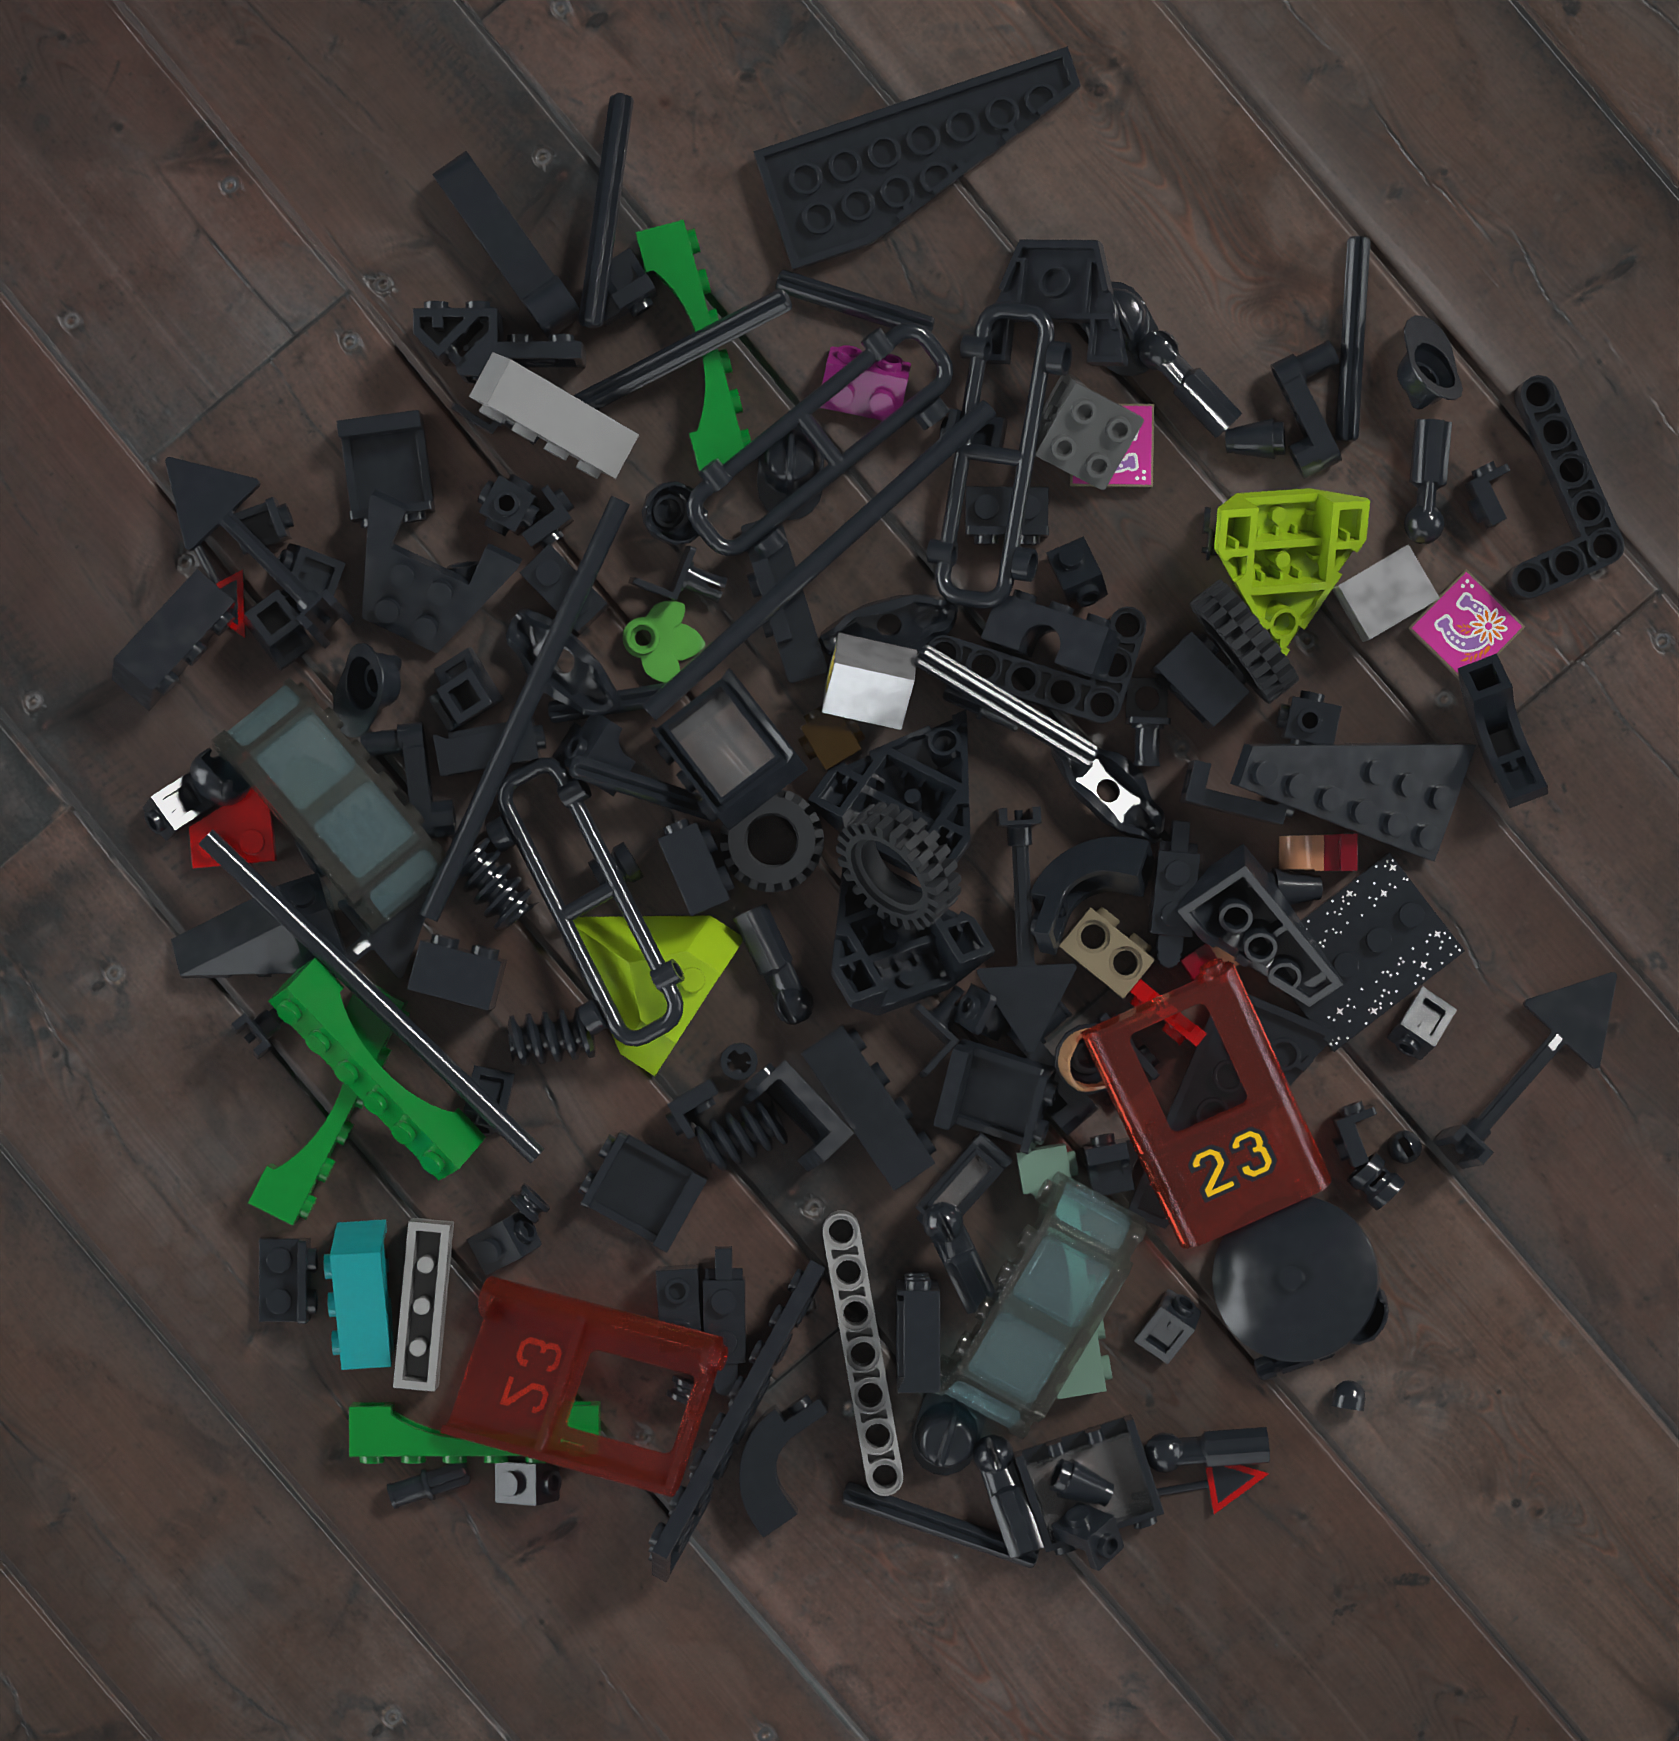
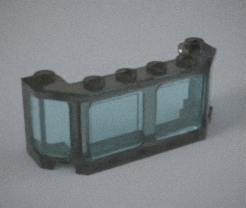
M288 678L276 693L228 731L223 730L213 738L212 747L224 762L228 760L238 775L241 774L345 897L346 903L360 916V923L373 936L431 888L446 855V851L436 840L432 841L421 824L425 820L419 811L410 802L404 806L394 793L398 788L392 779L383 770L377 774L367 761L371 756L356 738L350 742L340 729L344 727V724L330 707L323 710L316 702L317 700L302 682L296 684L292 679Z
M1060 1171L1056 1173L1052 1181L1047 1178L1041 1185L1035 1198L1040 1203L1038 1208L1039 1217L1033 1227L1027 1224L1021 1232L1016 1243V1247L1020 1248L1014 1260L1012 1262L1006 1260L1001 1266L995 1282L999 1285L992 1297L986 1295L980 1302L974 1315L978 1321L971 1333L963 1332L950 1357L943 1354L940 1358V1393L937 1394L941 1396L947 1394L1004 1425L1008 1428L1009 1433L1022 1440L1028 1435L1033 1421L1039 1423L1048 1413L1129 1276L1133 1266L1130 1257L1138 1243L1140 1244L1143 1241L1147 1231L1145 1218Z

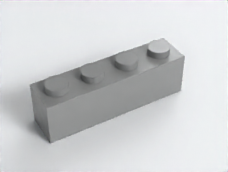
M492 352L469 395L470 398L482 404L479 410L482 414L499 423H502L504 417L515 423L512 431L532 442L538 436L547 442L544 447L546 451L565 461L571 455L579 460L576 468L598 479L601 473L616 479L639 434L515 361Z
M412 1218L408 1221L393 1388L435 1392L439 1386L454 1221Z

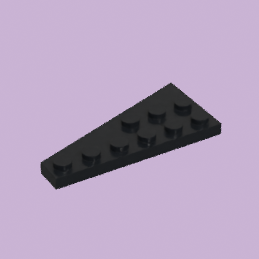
M1471 743L1244 744L1230 784L1435 862L1476 745Z
M1223 984L1203 1029L1207 1035L1195 1048L1131 1199L1127 1213L1166 1229L1196 1195L1212 1166L1211 1160L1206 1161L1205 1168L1191 1174L1188 1163L1193 1152L1212 1144L1224 1148L1228 1157L1231 1154L1228 1146L1233 1134L1248 1127L1255 1128L1285 1094L1288 1088L1311 1065L1318 1054L1339 1032Z

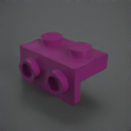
M849 345L830 347L823 383L861 354L862 351L857 347ZM888 354L820 408L883 421L903 405L911 363L903 361L902 358L896 355Z

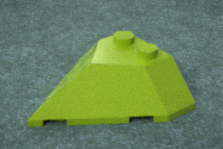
M1308 488L1236 493L1218 507L1214 549L1250 612L1255 614L1260 620V624L1271 634L1270 637L1282 649L1281 652L1286 656L1290 651L1287 646L1300 627L1305 630L1342 576L1339 571L1353 551L1358 553L1365 543L1370 500L1368 498Z
M711 915L642 916L665 962L674 959L681 967L685 977L683 982L677 984L684 1002L683 1015L679 1023L672 1030L652 1042L638 1047L627 1046L616 1040L613 1036L620 1054L653 1076H656L743 942L740 934ZM624 916L578 917L574 919L573 922L625 1025L631 1030H638L662 1017L667 1010L666 999L663 993L654 985L650 976L651 970Z

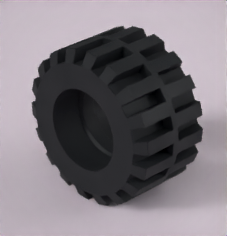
M786 790L779 791L732 829L728 830L723 824L720 831V849L727 868L740 882L750 888L764 892L785 891L801 884L814 872L819 864L824 847L823 828L816 812L803 798ZM765 816H779L786 819L796 832L797 845L794 853L787 861L778 865H766L759 862L753 857L748 848L747 838L750 828L757 820Z

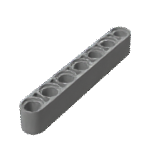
M837 1210L827 1216L824 1221L823 1239L862 1459L869 1488L880 1496H889L901 1488L903 1468L858 1220L852 1213L845 1210ZM844 1219L852 1225L853 1233L849 1239L837 1241L830 1235L829 1228L836 1220ZM846 1260L856 1262L861 1270L859 1277L851 1282L841 1280L836 1272L838 1265ZM853 1301L863 1303L868 1310L866 1317L860 1322L849 1321L844 1315V1309L848 1303ZM867 1342L873 1346L875 1354L870 1361L860 1363L854 1360L851 1350L857 1343ZM874 1383L881 1388L882 1395L877 1402L865 1403L859 1398V1389L864 1384ZM871 1425H884L889 1430L888 1439L881 1444L871 1443L865 1435ZM889 1465L895 1469L897 1475L892 1483L882 1485L874 1480V1470L878 1466Z

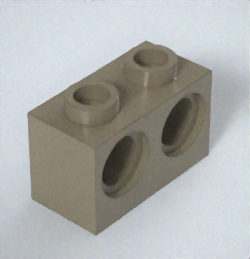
M1102 906L1097 912L1088 907L1063 937L1059 947L1124 999L1155 961V959L1148 955L1152 947L1134 932L1128 938L1116 929L1120 921ZM1091 924L1098 925L1104 933L1103 942L1096 948H1087L1081 940L1083 929ZM1127 950L1134 955L1136 965L1132 972L1123 975L1114 969L1113 960L1117 953Z

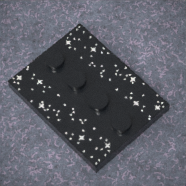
M1387 853L1301 919V922L1343 980V985L1310 1007L1293 996H1289L1307 1019L1339 1032L1327 1044L1335 1052L1460 956L1465 950L1393 856Z

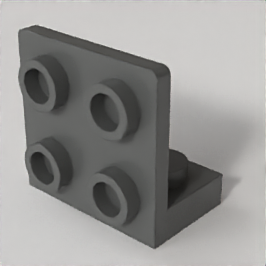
M1068 373L1066 376H1060L1043 406L1035 456L1104 490L1141 428L1144 419L1135 412L1087 388L1077 377Z

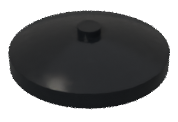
M1288 1195L1263 1201L1245 1211L1234 1221L1218 1246L1213 1264L1212 1282L1218 1310L1228 1328L1242 1343L1272 1359L1307 1362L1338 1352L1360 1334L1374 1311L1379 1293L1380 1276L1374 1248L1356 1220L1339 1207L1321 1199L1301 1195Z

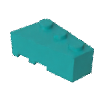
M386 1219L337 1222L330 1254H324L325 1279H332L333 1292H328L329 1317H336L337 1330H332L331 1335L333 1355H340L341 1370L392 1366L394 1335L391 1297L389 1298L387 1272L390 1270L389 1258L385 1259L384 1238L385 1233H387Z

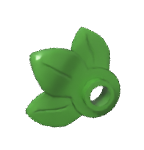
M663 601L654 605L646 617L632 620L627 624L623 632V644L626 650L632 656L641 658L647 675L663 683H667L680 671L679 661L695 656L705 647V641L695 629L681 623L685 613V604L681 602ZM646 630L651 634V642L648 645L640 646L637 644L635 638L639 631Z

